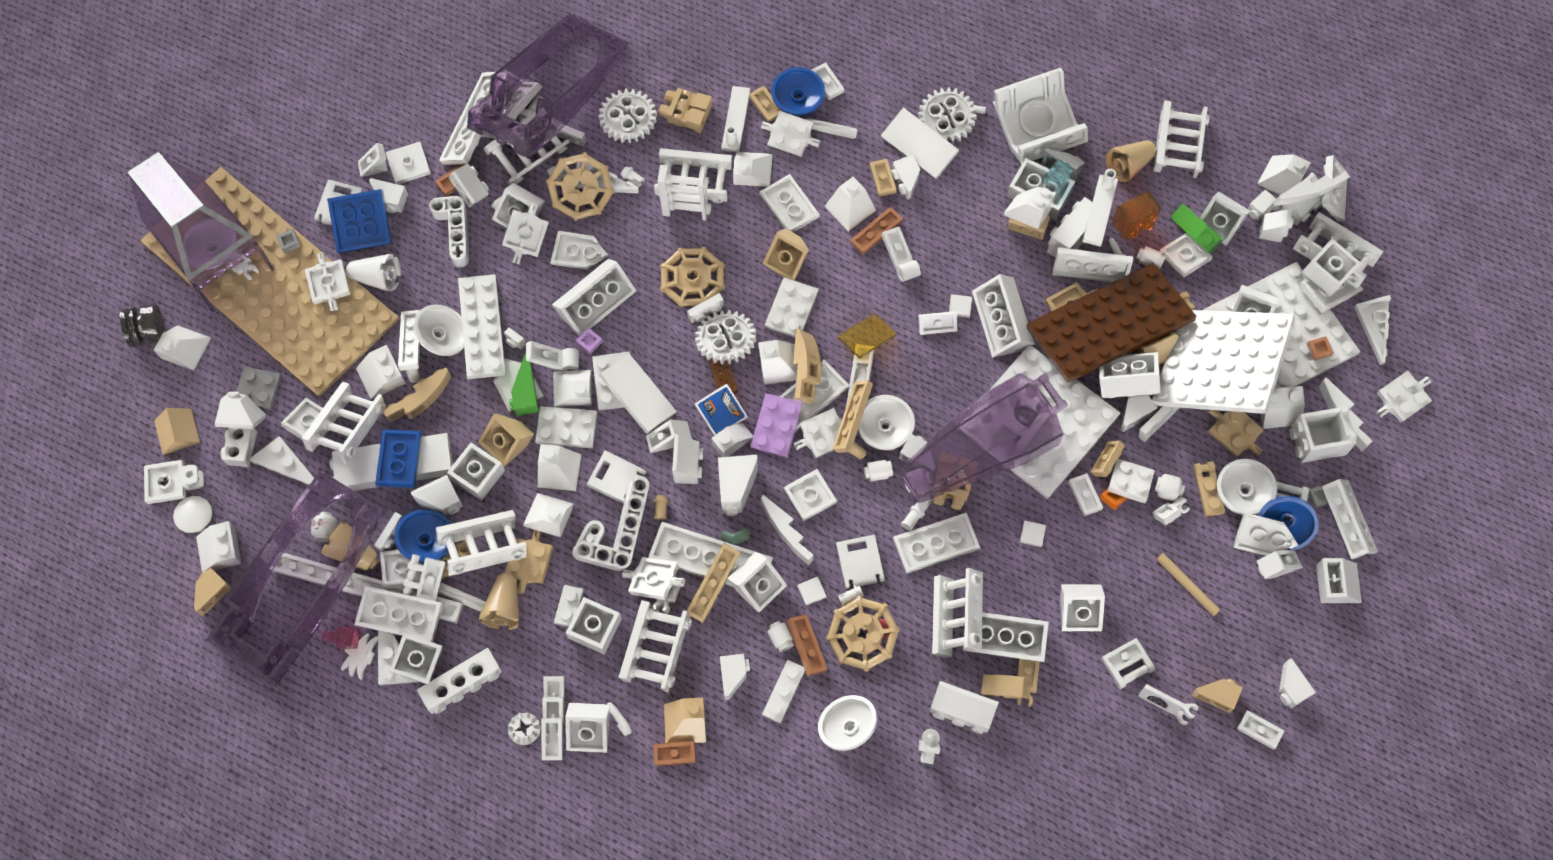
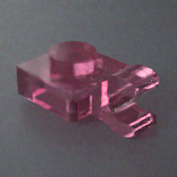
M339 627L338 633L323 631L322 640H326V643H336V647L339 649H358L360 629L358 627Z

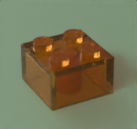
M1147 191L1119 205L1112 224L1123 240L1127 238L1133 239L1141 231H1149L1155 226L1161 207L1151 192Z

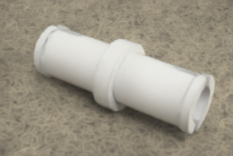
M923 493L915 506H911L909 514L901 522V525L911 531L917 521L923 518L925 510L933 502V499L928 494Z

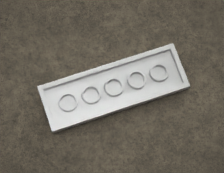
M507 71L481 74L439 159L443 165L468 164L471 160L473 151L478 145L490 117L493 115V110L500 100L504 88L507 86L511 76Z
M494 274L458 278L467 379L505 376L496 276Z
M661 522L648 558L677 562L679 565L678 569L705 578L723 543L741 552L731 574L752 556L755 551ZM761 554L762 556L766 557L772 564L773 557ZM727 579L725 584L732 586V584Z

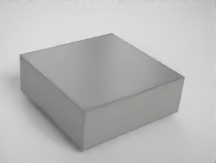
M294 229L276 236L284 254L301 247Z
M1327 484L1309 489L1308 494L1315 508L1329 504L1322 486Z

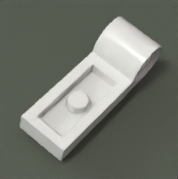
M900 227L882 232V238L899 279L904 282L920 276V267L917 261L912 259Z
M529 341L526 343V361L562 371L574 369L577 371L579 370V351L574 348L560 350Z

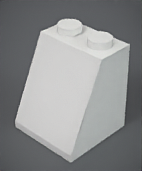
M757 455L718 458L723 514L736 516L738 513H742L758 473Z

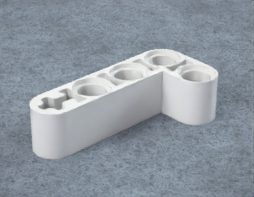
M459 196L434 198L429 203L433 217L437 220H448L449 253L452 262L457 267H464L469 262L467 209L464 201Z

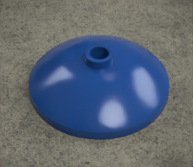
M794 67L784 70L775 78L771 88L773 102L781 111L790 115L801 116L812 113L822 104L825 96V86L820 76L814 71L807 68Z
M1282 496L1272 499L1262 507L1258 514L1260 517L1285 523L1298 546L1286 550H1296L1306 546L1314 539L1318 531L1319 523L1316 511L1308 502L1298 497ZM1287 515H1288V516H1290V518H1289V519H1285L1284 516H1287Z
M422 509L410 512L396 526V547L409 560H411L412 554L419 555V563H424L426 557L440 560L449 551L446 544L438 546L436 528L450 525L451 522L443 514L433 510ZM422 541H427L428 543H427V544H422L421 542H422Z

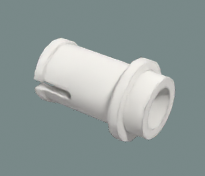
M625 167L621 172L624 180L627 179L635 186H638V188L642 185L641 181H645V178L634 172L632 167Z
M853 586V589L838 595L842 606H845L856 600L858 596L864 597L860 586Z

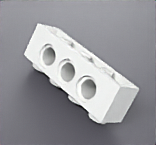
M486 648L432 680L429 684L417 689V692L431 714L434 712L438 714L444 711L449 703L461 701L464 698L463 695L469 691L473 693L482 687L481 684L486 681L492 682L496 680L502 671L490 650ZM476 669H483V673L480 676H474ZM459 679H465L463 686H456ZM441 690H448L445 697H439Z

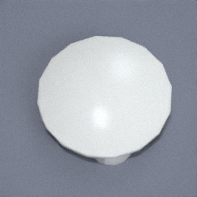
M200 496L185 498L178 503L174 510V523L180 530L187 533L202 532L211 520L212 506L206 499Z

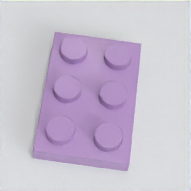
M766 393L750 448L788 458L803 402Z

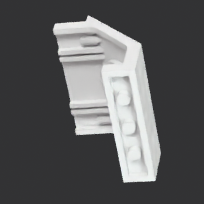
M1061 68L994 90L995 101H993L999 121L1011 152L1021 164L1025 158L1031 161L1043 158L1047 148L1063 151L1088 142V127L1085 123L1078 125L1065 93L1064 71Z

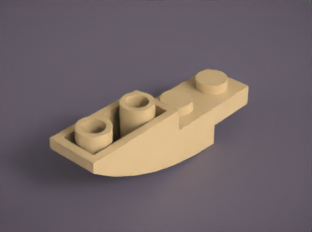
M797 329L793 365L798 367L795 399L811 404L814 403L815 385L821 383L820 354L813 335Z
M439 369L430 377L419 380L413 386L416 391L414 394H408L398 403L387 406L383 413L389 423L405 414L411 420L427 409L447 386L451 378L448 369Z

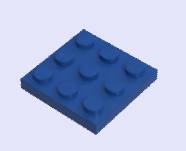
M383 189L327 198L337 253L392 244Z

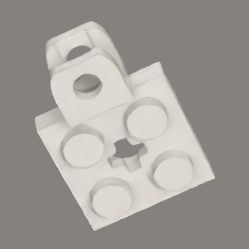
M183 460L144 466L145 503L147 504L186 498L185 489L187 491L195 490L204 486V473L195 465L185 466ZM164 478H167L168 484L162 485L161 482H164Z

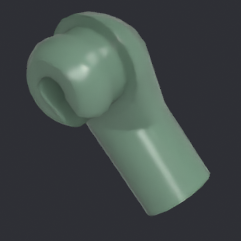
M743 528L734 534L724 529L720 538L731 544L739 545L746 542L751 533L747 528Z

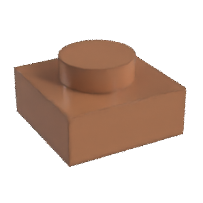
M1327 336L1311 340L1307 343L1314 361L1330 357L1334 353Z

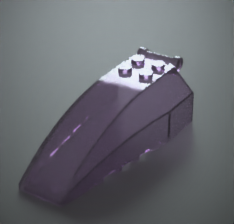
M1019 373L990 389L966 408L898 470V474L919 504L943 495L945 492L954 491L958 487L972 484L977 480L985 477L989 478L1004 470L1008 471L1024 465L1060 444L1063 432L1057 413L1065 409L1068 403L1066 400H1062L1050 383L1046 373L1040 375L1034 381ZM1043 385L1055 402V406H1051L1038 388L1039 386Z

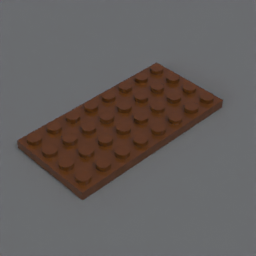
M1152 263L1028 322L1026 328L1066 382L1069 383L1195 321L1197 316L1158 267Z

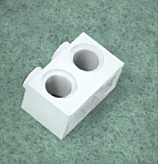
M229 428L226 430L225 446L221 449V458L226 465L250 466V458L252 457L257 436L255 428ZM243 434L240 439H237L238 435ZM239 451L236 457H232L235 452Z

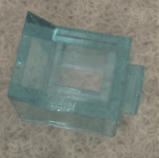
M1057 161L1049 172L1045 174L1043 184L1047 185L1050 180L1057 184L1055 192L1059 193L1072 176L1073 170L1071 166L1066 162L1061 163Z

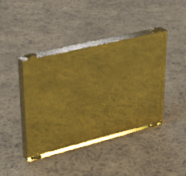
M874 313L838 335V339L860 359L895 337L897 333Z

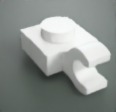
M1179 497L1174 503L1170 504L1167 502L1152 513L1156 520L1167 525L1181 516V513H1187L1190 508L1183 505L1187 500Z

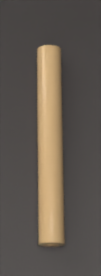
M1164 553L1156 559L1213 617L1220 611Z

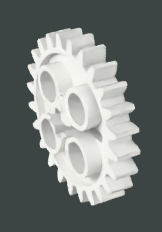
M948 87L947 92H944L943 88H941L940 93L934 90V96L928 94V100L923 99V105L919 106L921 111L918 112L919 120L945 140H950L952 144H954V139L961 142V136L967 138V132H972L971 126H975L974 120H976V114H974L976 113V108L973 107V101L969 102L970 96L964 97V91L957 94V88L951 92L950 87ZM955 103V106L949 107L947 104ZM933 110L939 111L938 114H932L931 112ZM958 117H961V118H963L964 120L958 122V121H956L955 119L958 118ZM946 125L947 128L940 129L939 126Z
M625 89L624 93L618 90V95L611 93L612 98L606 97V103H601L602 108L599 109L600 115H598L600 126L603 127L604 133L608 132L609 138L614 135V141L621 138V143L625 139H628V142L631 143V139L634 138L638 142L639 136L644 139V133L650 135V129H654L653 123L657 122L655 104H653L652 99H648L647 94L642 96L641 91L635 94L634 89H632L631 93H628L627 89Z
M721 310L720 315L714 312L713 318L707 316V321L702 320V326H697L698 332H695L697 349L701 351L702 356L706 355L707 360L713 358V363L720 360L723 365L724 361L727 360L731 364L732 359L738 362V357L744 359V353H751L750 348H754V342H756L754 324L750 322V318L745 319V314L738 316V311L731 314V311L728 310L727 314H724L723 310ZM720 326L723 327L725 335L722 334V329L720 328ZM726 338L729 340L732 349L729 348Z

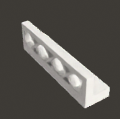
M1338 479L1322 486L1351 559H1356L1366 554L1378 553L1349 480Z

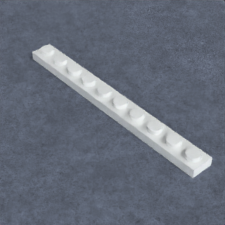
M277 551L270 568L273 572L361 597L365 586L404 594V587L383 589L382 580ZM412 589L409 596L416 597L417 590ZM437 596V602L443 603L439 619L457 624L464 605Z

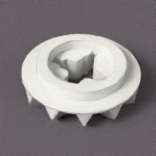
M528 712L518 713V715L511 718L508 725L510 738L519 745H528L534 742L541 730L539 720L535 715ZM521 721L526 726L529 725L526 732L527 736L522 731H517L521 728Z

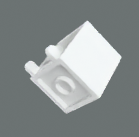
M1349 407L1299 415L1291 426L1290 437L1292 440H1295V454L1297 458L1300 457L1301 463L1345 456L1357 443L1356 438L1358 437L1357 433L1353 431L1348 415L1350 412Z

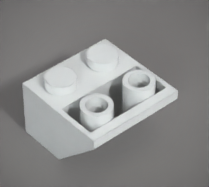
M1322 558L1316 565L1320 602L1361 603L1357 563L1344 558Z

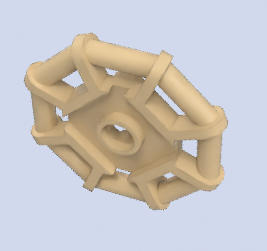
M586 152L563 159L559 158V162L548 180L546 179L553 204L552 207L573 218L574 221L595 215L600 216L610 197L615 192L608 171L609 167L587 155ZM582 162L581 168L570 170L567 166ZM588 163L599 171L594 174L585 168V164ZM564 168L567 171L562 182L556 181ZM602 174L605 189L599 188L597 176ZM581 181L582 184L586 185V187L583 188V192H580L579 189H575V186L578 185L577 182ZM555 185H561L564 197L560 200ZM598 192H604L598 205H596L594 199ZM568 200L576 205L575 211L562 204V202ZM591 204L593 207L592 209L579 212V206Z
M680 247L665 263L660 265V290L676 302L680 308L683 306H697L725 290V264L711 254L706 247L682 249ZM686 256H698V258H686ZM705 257L713 265H706L703 258ZM680 258L682 259L681 264L679 266H672ZM715 270L717 271V281L711 279V272ZM669 272L674 273V281L669 282ZM691 273H694L695 276H697V278L691 280L690 278H688V276H691ZM709 286H713L714 288L706 296H704L703 292L706 291ZM677 287L682 292L681 297L671 288ZM687 295L700 296V298L686 299Z
M858 596L856 600L838 610H834L835 614L826 639L829 640L840 664H847L863 669L866 672L877 664L893 657L892 652L898 632H900V627L895 623L886 603L882 604ZM858 607V614L849 619L845 616V614ZM864 607L877 610L878 612L875 616L864 613ZM882 615L889 626L888 629H884L879 620ZM843 619L846 622L843 627V633L837 634L840 621ZM861 629L868 630L866 639L859 637ZM885 634H889L886 648H883L881 646L882 639ZM837 639H843L848 649L845 653ZM878 649L882 652L869 660L868 655ZM852 652L862 654L863 661L849 656Z

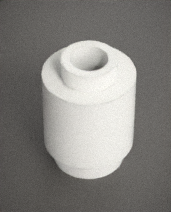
M1145 246L1144 249L1140 248L1136 258L1139 259L1138 263L1144 266L1154 263L1160 270L1166 256L1162 255L1160 251Z
M881 460L867 463V467H864L865 478H869L870 482L889 479L890 476H893L891 461Z
M777 621L769 626L770 629L767 633L780 653L794 646L792 642L794 639L785 623Z

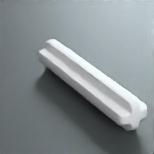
M811 118L806 119L814 123L812 130L855 139L857 136L856 128Z
M444 583L440 584L438 594L481 612L486 601Z

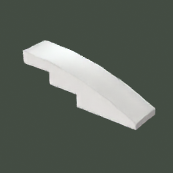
M1345 171L1331 180L1326 174L1314 183L1309 178H1306L1281 194L1273 204L1274 206L1287 205L1313 199L1341 186L1350 176Z
M1325 378L1319 385L1329 409L1349 407L1350 410L1354 406V403L1329 379ZM1350 410L1348 413L1353 431L1358 436L1355 445L1363 452L1371 444L1372 440L1360 429L1364 422Z
M763 495L761 497V504L770 522L790 549L809 565L813 561V554L801 545L803 543V536L792 528L793 518Z
M544 676L543 718L541 719L542 760H563L565 676Z

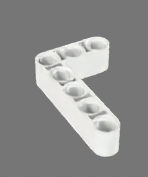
M638 476L628 485L614 547L611 548L589 541H581L572 550L573 557L576 560L615 571H622L630 565L649 489V481L645 477ZM635 482L642 484V491L635 488ZM631 500L638 503V509L631 507ZM626 519L633 521V528H629L626 525ZM622 538H627L629 540L628 547L622 545ZM580 546L585 547L587 555H581L578 548ZM599 551L605 553V561L598 558L597 554ZM618 556L624 559V566L617 563L616 559Z

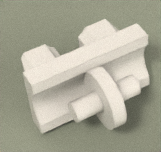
M934 729L925 730L922 734V740H919L918 748L919 751H922L921 762L933 764L935 754L940 753V736Z

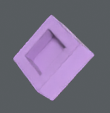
M587 328L576 340V343L590 355L603 342L602 338L590 328Z

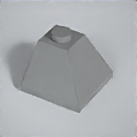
M1047 148L1041 165L1076 181L1083 171L1085 162L1078 156H1073L1070 153Z

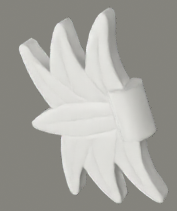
M368 633L360 640L359 634H355L352 649H345L349 656L341 667V670L344 671L349 666V675L353 677L357 669L360 680L363 679V673L367 664L370 665L375 654L373 653V648L378 641V636L368 642L370 637Z

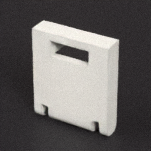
M328 179L314 220L320 222L321 219L323 224L332 226L327 198L344 196L345 194L338 193V188L350 191L351 194L364 192V190Z
M604 451L587 482V486L624 504V496H626L629 483L639 476L637 473L644 476L646 471L618 456ZM605 464L609 468L601 480L597 478V475L602 465ZM635 482V488L638 489L640 483Z
M875 535L836 542L846 589H850L849 580H852L853 586L856 587L877 583V574H879L880 582L885 581ZM865 542V549L848 552V545Z

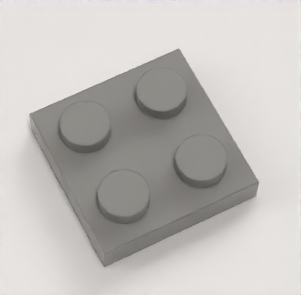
M244 367L236 392L247 395L259 408L271 410L282 375L281 373Z

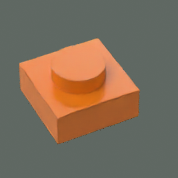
M1108 489L1099 498L1114 511L1127 500L1126 497L1108 492Z

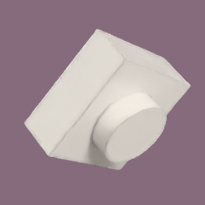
M511 328L504 332L507 339L506 342L512 348L517 347L521 350L526 345L524 338Z

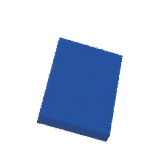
M382 429L375 481L376 486L415 488L422 438L421 431Z

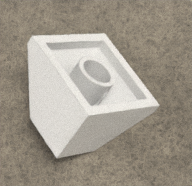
M737 152L733 169L734 185L770 186L773 154Z
M1296 155L1272 156L1257 185L1277 195H1281L1301 182L1311 162Z
M854 177L842 184L825 205V208L848 232L876 212L865 188Z
M177 325L162 334L154 351L161 359L194 370L211 337Z
M780 340L759 342V355L764 385L796 381L798 367L793 365L795 344Z
M591 370L553 372L555 408L592 406Z
M228 392L220 400L215 427L254 429L265 419L266 414L247 395L239 394V392Z
M541 444L538 458V488L576 491L581 454L561 446Z
M447 475L411 492L419 507L437 511L443 515L448 513L449 515L455 514L460 510L459 508L463 507Z
M537 493L523 525L530 529L561 537L574 503Z

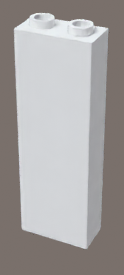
M443 433L422 437L416 481L448 476L447 472L453 466L451 441L448 434ZM380 444L357 447L354 456L346 464L342 462L339 451H332L330 467L334 471V476L331 477L333 488H336L339 493L378 487L375 485Z

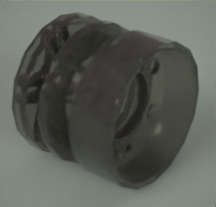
M155 303L142 305L140 312L136 307H132L130 310L128 308L122 309L120 312L122 333L130 348L137 347L138 345L143 346L146 340L150 344L158 343L162 334L165 333L163 316L158 305Z

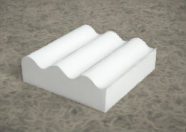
M951 294L949 312L956 311L958 317L970 318L972 297Z
M1024 521L1020 543L1042 547L1046 525Z
M818 577L797 585L806 606L827 598Z

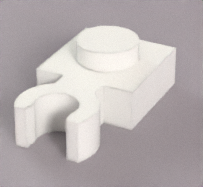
M238 249L232 259L226 263L238 275L243 272L248 280H252L249 275L251 271L259 273L256 266L250 265L252 261Z
M673 585L666 600L656 599L657 601L653 605L654 611L659 612V609L663 607V612L668 614L670 611L669 603H675L681 586Z

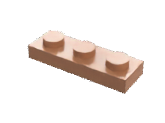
M889 207L850 240V244L864 255L883 239L882 232L896 228L903 222V218L892 207Z
M807 614L789 618L787 624L807 677L828 670Z

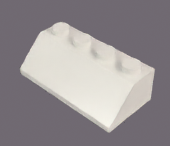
M607 259L554 302L552 306L580 337L587 328L591 329L634 294L636 289L616 261Z
M999 274L972 291L993 358L1021 352L1029 345H1034L1033 337L1026 328L1028 321L1014 277Z
M982 612V651L978 652L964 648V645L963 651L1044 662L1049 622Z

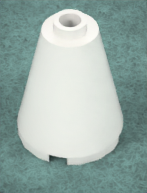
M386 254L351 261L346 267V274L351 280L385 291H394L399 282L395 283L396 277L401 275V268L397 257H393V254Z

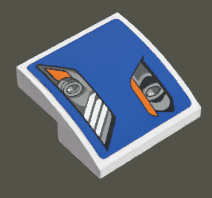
M727 384L695 403L714 436L726 427L736 425L748 418Z

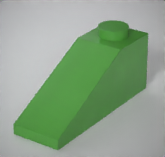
M1184 203L1171 216L1190 237L1209 253H1213L1224 241V238Z
M526 354L511 391L512 399H509L510 409L515 411L516 416L539 412L532 362L526 361Z

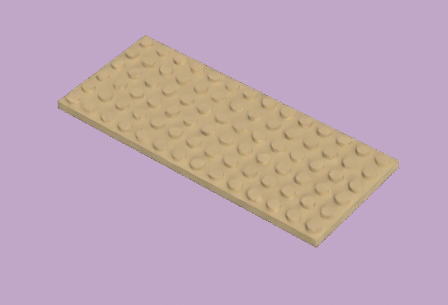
M222 167L202 183L193 194L204 206L253 236L237 248L252 261L250 265L256 266L259 271L258 274L255 271L249 273L252 280H248L243 272L238 275L226 264L214 270H204L191 280H188L185 276L172 228L165 218L140 240L318 397L328 390L399 320V317L357 281L351 280L347 274L346 277L351 295L336 299L338 310L334 308V311H331L329 302L314 305L305 269L319 264L317 254L320 253L321 255V251L295 230L301 247L284 254L276 236L294 228ZM188 196L169 215L176 221L197 206ZM198 210L178 223L177 226L182 244L186 235L194 226L207 220L216 219ZM236 232L238 236V241L245 237L240 233ZM325 255L326 261L333 262L330 258H328ZM188 263L191 273L197 270Z

